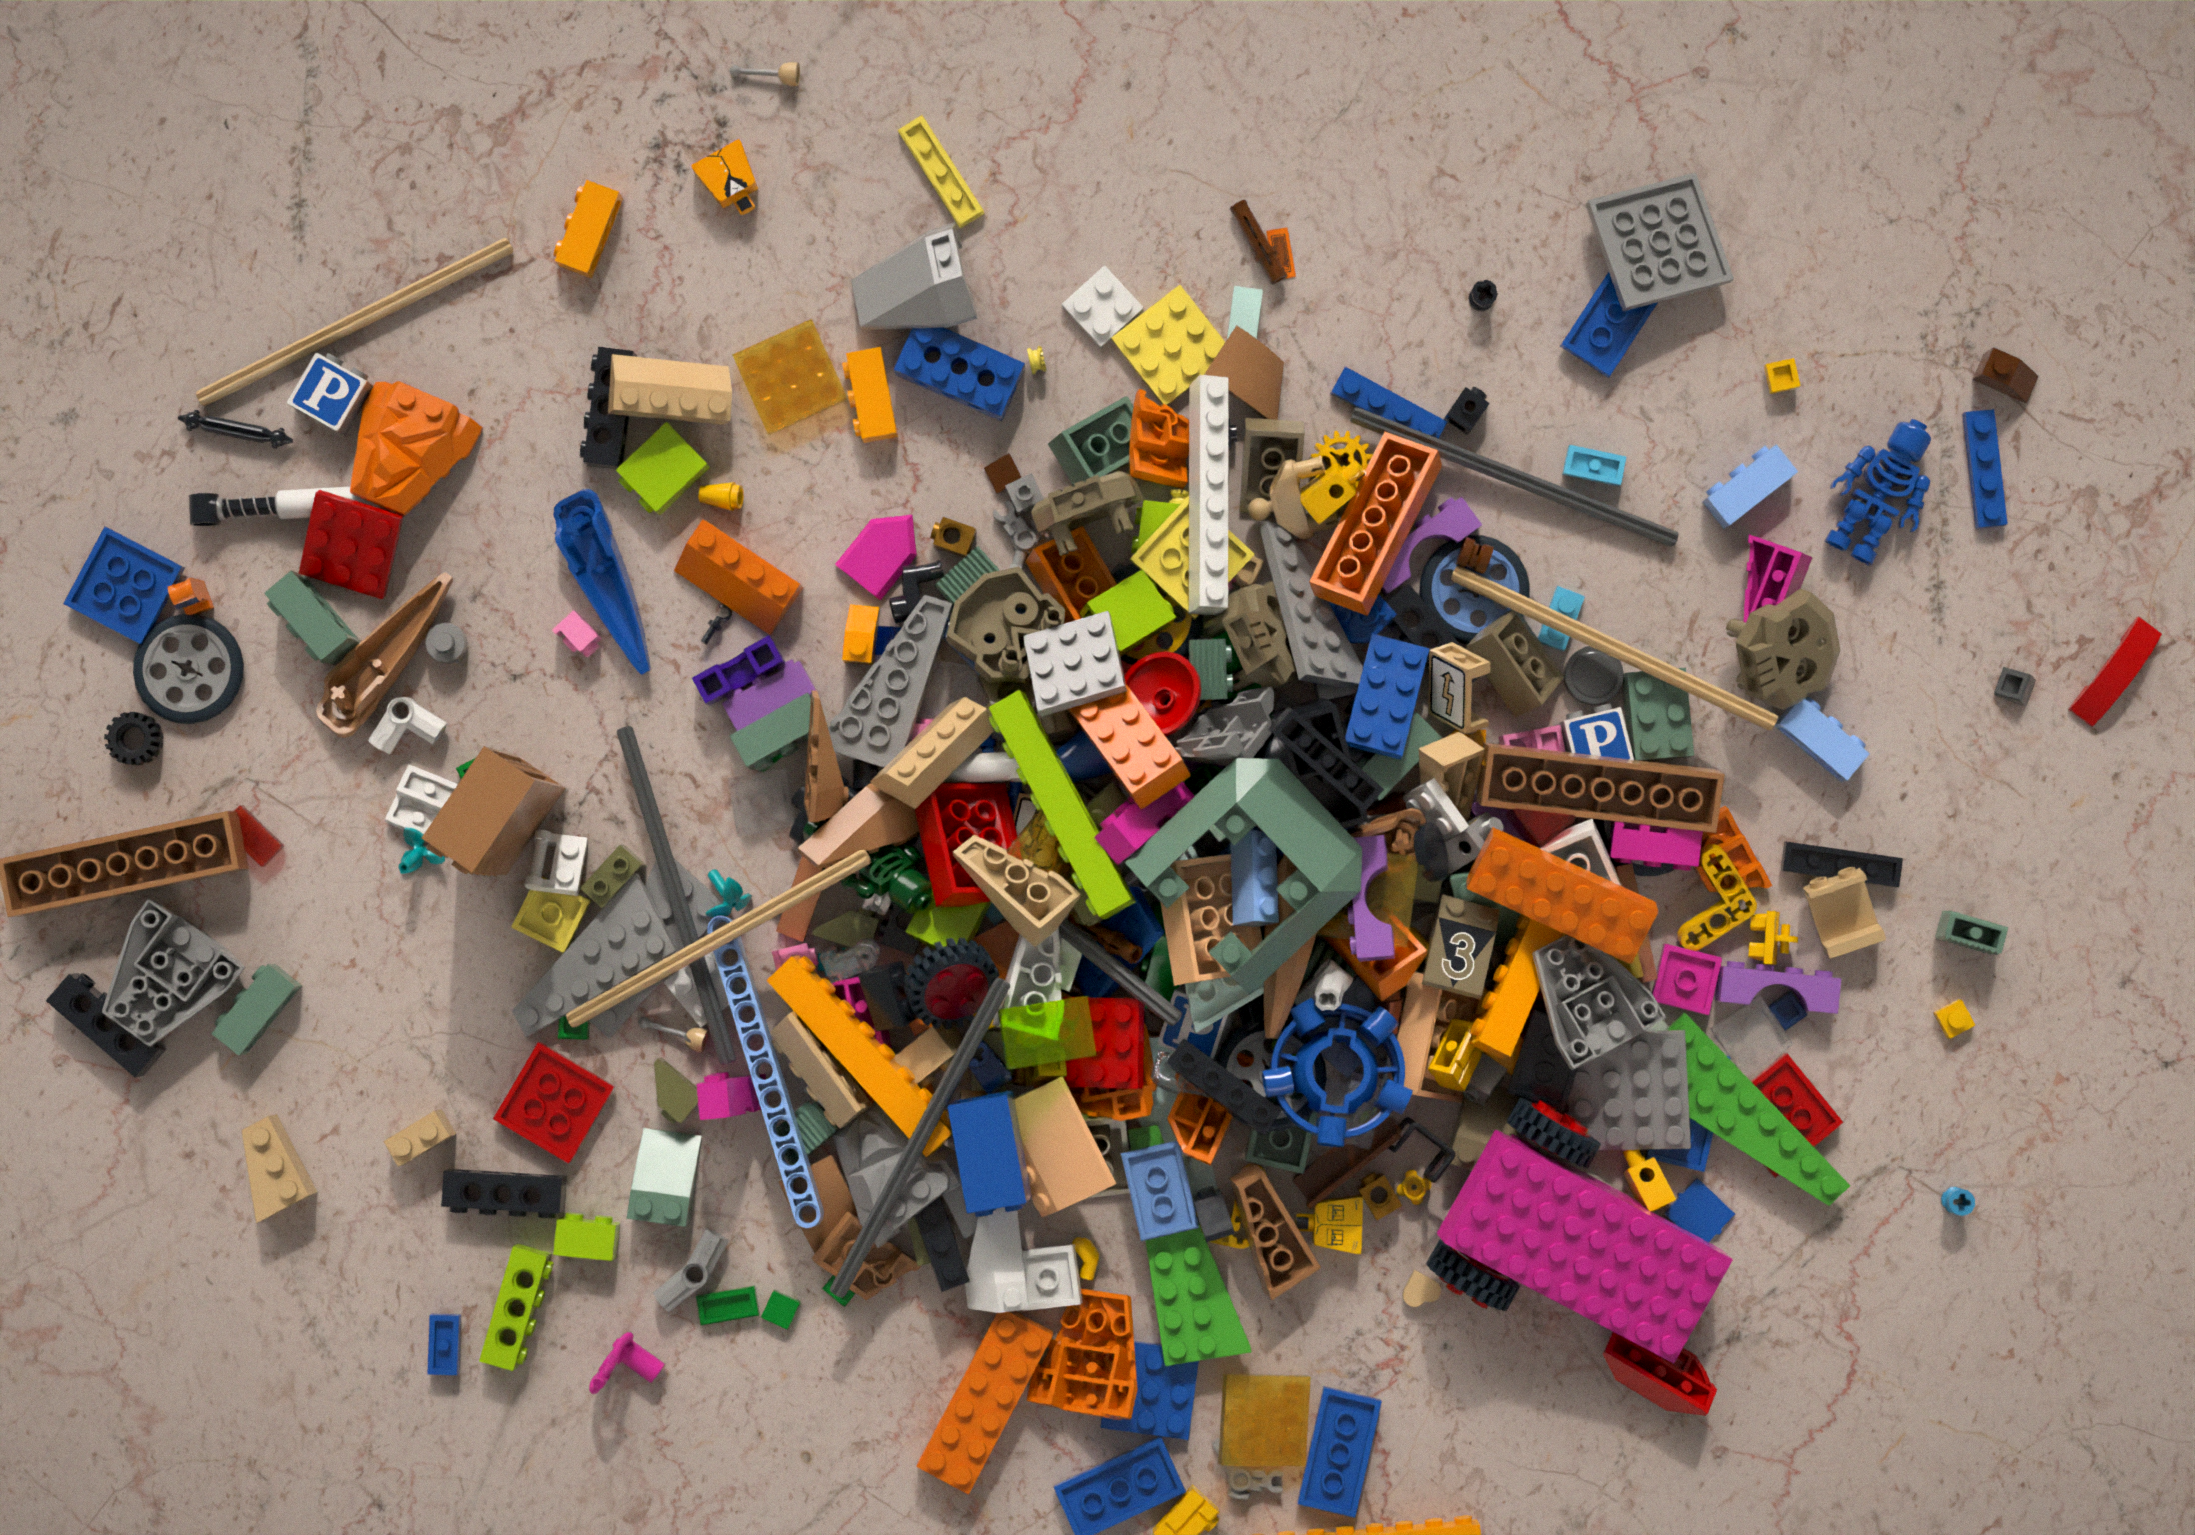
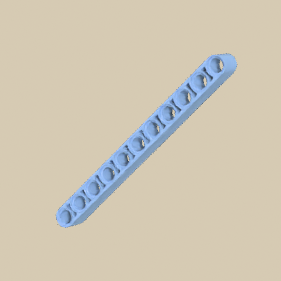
M725 916L712 918L708 923V934L714 932L719 923H730L733 920ZM739 936L713 952L794 1219L801 1227H815L823 1220L824 1209L772 1043L742 939ZM730 950H735L738 954V961L733 966H728L724 960L725 954ZM738 978H743L747 983V988L742 994H736L733 990V984ZM747 1006L753 1007L756 1014L753 1021L749 1023L743 1021L741 1015L743 1009ZM756 1034H760L764 1039V1046L759 1051H754L750 1046V1040ZM763 1063H769L773 1068L772 1076L767 1080L762 1079L759 1075V1067ZM773 1091H777L781 1096V1104L776 1108L770 1107L767 1102L768 1095ZM782 1119L786 1120L790 1125V1132L785 1137L780 1136L776 1132V1125ZM790 1148L795 1149L799 1154L798 1162L795 1165H789L785 1161V1152ZM798 1177H803L808 1184L807 1190L803 1194L797 1193L793 1188L794 1180ZM808 1205L812 1206L816 1211V1219L811 1223L806 1222L802 1217V1210Z

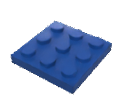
M104 526L63 604L142 644L148 632L157 622L170 597L168 586L177 584L185 567Z
M1134 1341L1138 1390L1132 1418L1128 1420H1114L1101 1417L1100 1428L1188 1440L1199 1361L1165 1366L1161 1344Z

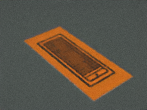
M1288 227L1267 230L1268 242L1276 248V256L1288 275L1286 278L1296 277Z

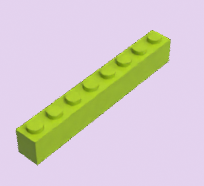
M1018 690L988 707L992 714L989 717V721L997 733L1001 732L1006 742L1002 743L1010 759L1015 757L1019 765L1016 771L1023 784L1026 785L1028 783L1033 791L1030 798L1038 811L1043 810L1047 818L1044 821V825L1052 837L1057 836L1061 846L1057 847L1065 863L1070 861L1075 870L1071 874L1079 889H1085L1089 897L1085 901L1094 916L1098 914L1100 918L1107 919L1134 904L1136 900L1117 864L1094 838L1099 831L1026 694Z

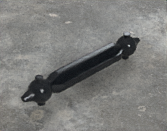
M198 410L178 416V420L187 426L186 429L188 431L200 427L205 432L258 443L271 442L274 449L293 443V439L286 435L284 428L270 431L263 426L214 416L201 417Z

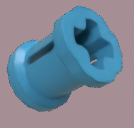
M1949 1187L1942 1193L1941 1204L1948 1212L1964 1216L1973 1211L1975 1198L1968 1190ZM1963 1198L1962 1203L1953 1204L1954 1199Z

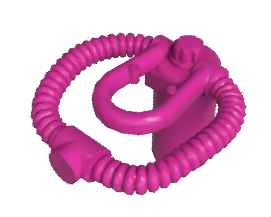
M627 1332L613 1343V1350L603 1361L597 1374L591 1379L589 1391L592 1394H597L605 1386L610 1378V1374L615 1369L616 1363L620 1364L622 1362L650 1383L655 1380L665 1366V1363L634 1342L633 1334Z

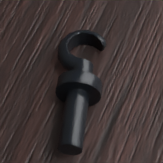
M724 604L719 605V608H726L729 614L725 618L716 616L714 621L709 620L708 625L710 627L701 639V642L705 645L708 644L716 630L720 631L722 629L721 622L728 621L732 616V610Z

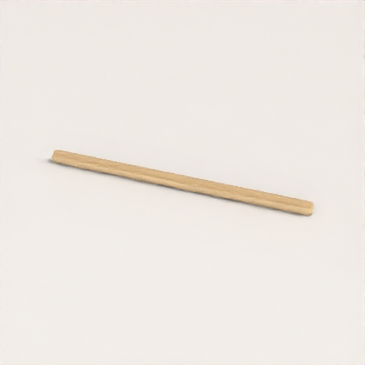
M503 238L198 390L196 397L201 405L207 406L512 254V245L507 238Z
M1457 566L1451 576L1453 582L1768 731L1774 728L1778 720V716L1462 566Z
M866 850L857 851L566 1014L570 1026L577 1027L864 868L871 863L869 854Z

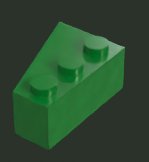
M1152 902L1151 909L1164 934L1139 962V978L1168 1002H1171L1174 990L1180 987V985L1174 986L1161 903Z

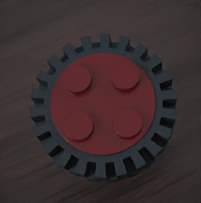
M953 938L946 939L947 946L945 947L942 946L940 941L935 942L934 945L937 950L931 952L929 947L923 949L926 957L923 959L917 954L913 959L916 966L909 964L907 968L909 975L904 977L906 984L904 991L919 1020L922 1019L924 1024L929 1026L931 1023L933 1028L940 1029L941 1024H943L945 1030L952 1029V1022H955L958 1028L964 1027L963 1019L968 1018L971 1024L974 1019L973 1014L978 1012L994 980L1000 977L989 953L981 944L978 946L976 941L973 940L967 943L965 938H959L956 945Z

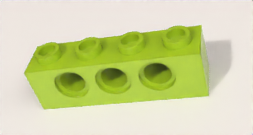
M516 1244L512 1247L479 1362L510 1371L517 1369L519 1364L524 1365L529 1349L524 1347L527 1336L533 1335L537 1319L533 1318L536 1307H541L545 1296V1290H541L544 1278L549 1279L554 1262L550 1261L552 1253L522 1244ZM522 1272H529L533 1276L534 1282L531 1287L524 1286L521 1283L520 1275ZM518 1300L524 1304L525 1312L523 1315H517L513 1312V1301ZM505 1329L515 1332L517 1339L514 1344H509L504 1340L503 1333Z

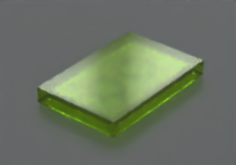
M1087 996L998 1009L1007 1070L1096 1056Z

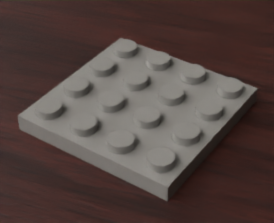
M1696 173L1591 199L1585 204L1623 311L1725 285L1733 281L1734 277Z
M1685 1030L1644 1031L1628 1042L1578 1068L1568 1098L1569 1115L1589 1129L1587 1134L1601 1143L1599 1150L1691 1149Z

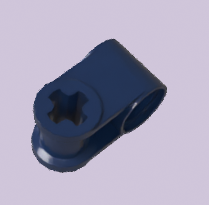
M982 1039L978 1047L984 1049L981 1053L982 1058L973 1057L968 1066L985 1092L993 1094L1014 1078L1000 1058L995 1055L989 1045Z

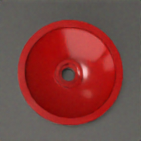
M1157 652L1147 655L1137 661L1124 676L1127 686L1165 737L1184 727L1198 708L1201 698L1199 674L1196 668L1179 654ZM1170 699L1169 703L1165 705L1166 700Z

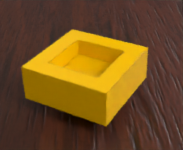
M1794 358L1764 365L1770 394L1796 389L1801 386Z
M1958 999L1933 1012L1947 1039H1951L1976 1026L1962 999Z

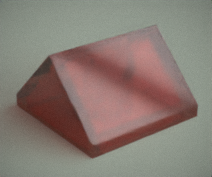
M1517 808L1507 811L1506 818L1525 842L1538 848H1542L1575 821V815Z

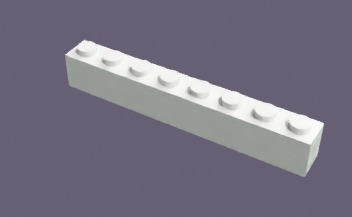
M1199 375L1190 384L1189 614L1217 616L1228 608V377Z

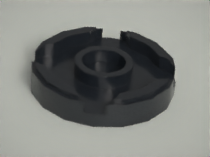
M1432 822L1419 824L1417 827L1419 830L1414 834L1416 860L1419 865H1424L1426 871L1422 872V874L1429 882L1443 881L1448 873V854L1443 835Z

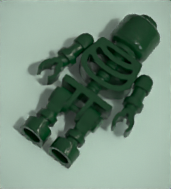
M824 820L818 822L808 821L803 829L804 839L807 840L826 822ZM909 841L899 846L889 844L879 847L878 852L869 854L871 863L859 870V879L853 873L838 881L841 882L843 888L853 889L856 891V895L863 899H870L874 893L878 896H883L888 892L890 900L908 914L924 911L932 902L931 895L933 890L931 883L912 869V865L919 863L920 853L914 846L909 844Z

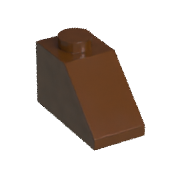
M1993 347L1983 354L1972 380L2027 403L2038 375L2021 359Z

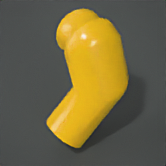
M1076 1237L1072 1244H1075V1251L1083 1260L1079 1277L1093 1280L1099 1261V1252L1088 1238Z

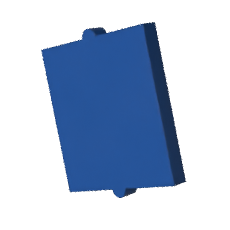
M1698 1178L1683 1193H1678V1198L1664 1212L1675 1225L1707 1242H1710L1716 1234H1721V1229L1735 1215Z

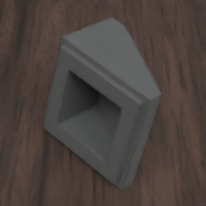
M2003 667L1994 695L2019 705L2027 706L2036 679L2031 674Z

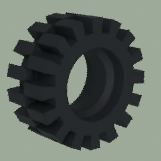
M124 712L120 714V717H114L111 720L114 722L112 725H107L106 729L109 730L108 735L104 734V739L108 740V744H105V747L111 751L109 753L111 757L116 758V761L120 763L138 766L143 765V763H149L153 761L151 759L153 756L157 757L159 755L158 748L163 747V743H160V738H164L163 733L159 732V729H161L160 725L154 722V718L146 714ZM133 727L139 728L144 734V743L136 750H130L124 744L126 731Z

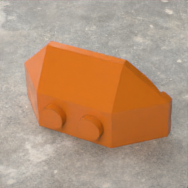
M1239 1053L1237 1055L1238 1064L1243 1067H1249L1254 1062V1058ZM1186 1079L1167 1117L1182 1153L1210 1166L1221 1149L1234 1119L1224 1107ZM1242 1080L1245 1084H1249L1248 1081Z

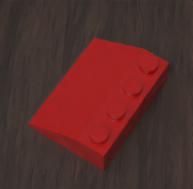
M941 783L915 809L936 907H964L991 901L953 856V851L973 835L1006 849L1007 854L1023 861L1005 784Z

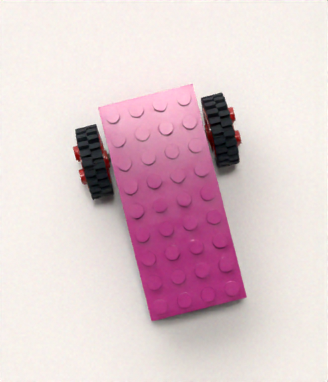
M1519 1098L1507 1119V1123L1539 1147L1514 1134L1510 1137L1495 1129L1437 1231V1235L1441 1239L1436 1244L1426 1265L1439 1276L1440 1280L1446 1283L1445 1287L1460 1296L1463 1292L1466 1293V1295L1472 1297L1471 1301L1482 1308L1487 1309L1490 1306L1497 1310L1507 1311L1520 1288V1285L1517 1283L1519 1282L1674 1363L1733 1259L1715 1245L1650 1212L1638 1200L1549 1154H1556L1580 1167L1588 1168L1601 1143L1587 1134L1589 1129L1581 1125V1122L1566 1113L1564 1116L1555 1111L1553 1106L1542 1100L1535 1104L1524 1098Z

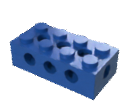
M944 327L912 328L894 367L896 376L999 421H1003L1025 371L1024 362ZM931 352H937L941 355L939 361L935 363H929L925 359ZM957 364H965L968 367L967 371L961 375L953 373L952 369ZM985 375H990L995 379L990 386L980 385L979 380Z

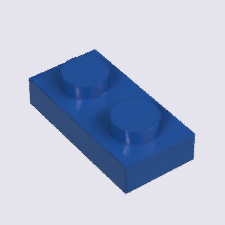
M432 1313L429 1315L427 1375L459 1374L461 1314Z

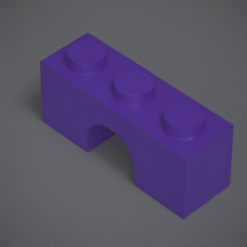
M770 635L744 648V651L733 659L722 664H716L692 677L705 704L713 705L724 699L730 692L751 684L757 677L766 673L769 674L785 663L781 652Z

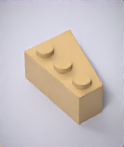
M1457 732L1418 749L1421 785L1435 778L1459 813L1468 822L1485 749L1461 732Z
M953 1023L952 1029L945 1030L943 1024H941L940 1029L933 1028L932 1026L898 1053L894 1060L901 1067L903 1065L906 1066L915 1076L913 1081L921 1089L925 1088L935 1080L934 1076L941 1070L943 1072L947 1070L963 1040V1036Z
M277 1114L267 1116L241 1130L256 1223L264 1221L317 1193Z

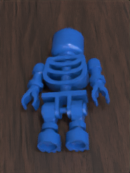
M1911 419L1910 422H1899L1887 442L1890 452L1882 449L1875 454V449L1872 446H1864L1857 453L1856 459L1845 466L1846 471L1831 483L1830 489L1835 488L1837 482L1846 480L1844 483L1845 490L1840 493V496H1843L1851 489V483L1855 477L1859 478L1863 473L1865 481L1875 491L1872 496L1858 488L1852 492L1851 496L1863 501L1864 504L1856 499L1855 501L1850 499L1844 509L1845 515L1843 520L1839 521L1836 526L1838 530H1830L1824 541L1825 543L1842 552L1846 551L1852 541L1847 537L1848 534L1852 535L1854 531L1853 526L1856 521L1861 522L1865 518L1869 520L1867 526L1870 527V531L1862 539L1864 544H1856L1850 556L1861 563H1865L1867 566L1872 565L1877 556V553L1873 550L1879 547V539L1889 531L1893 523L1891 518L1881 513L1883 512L1895 518L1900 512L1882 501L1886 499V496L1889 498H1902L1912 491L1911 498H1908L1906 502L1908 508L1899 519L1898 527H1904L1905 519L1910 518L1913 523L1910 532H1914L1917 529L1919 509H1923L1924 502L1922 500L1925 492H1928L1930 479L1925 475L1918 476L1920 468L1911 464V462L1920 461L1931 442V436L1925 431L1927 428L1925 424L1915 419ZM1879 463H1880L1884 468H1886L1887 470L1884 471V470L1882 469V467L1879 465ZM1873 472L1881 479L1880 483L1875 480ZM1898 475H1900V476L1908 477V479H1907V480H1901V479H1898L1897 477H1898ZM1892 485L1898 487H1905V489L1901 492L1890 490V488H1892ZM1870 506L1876 509L1873 515L1867 513Z

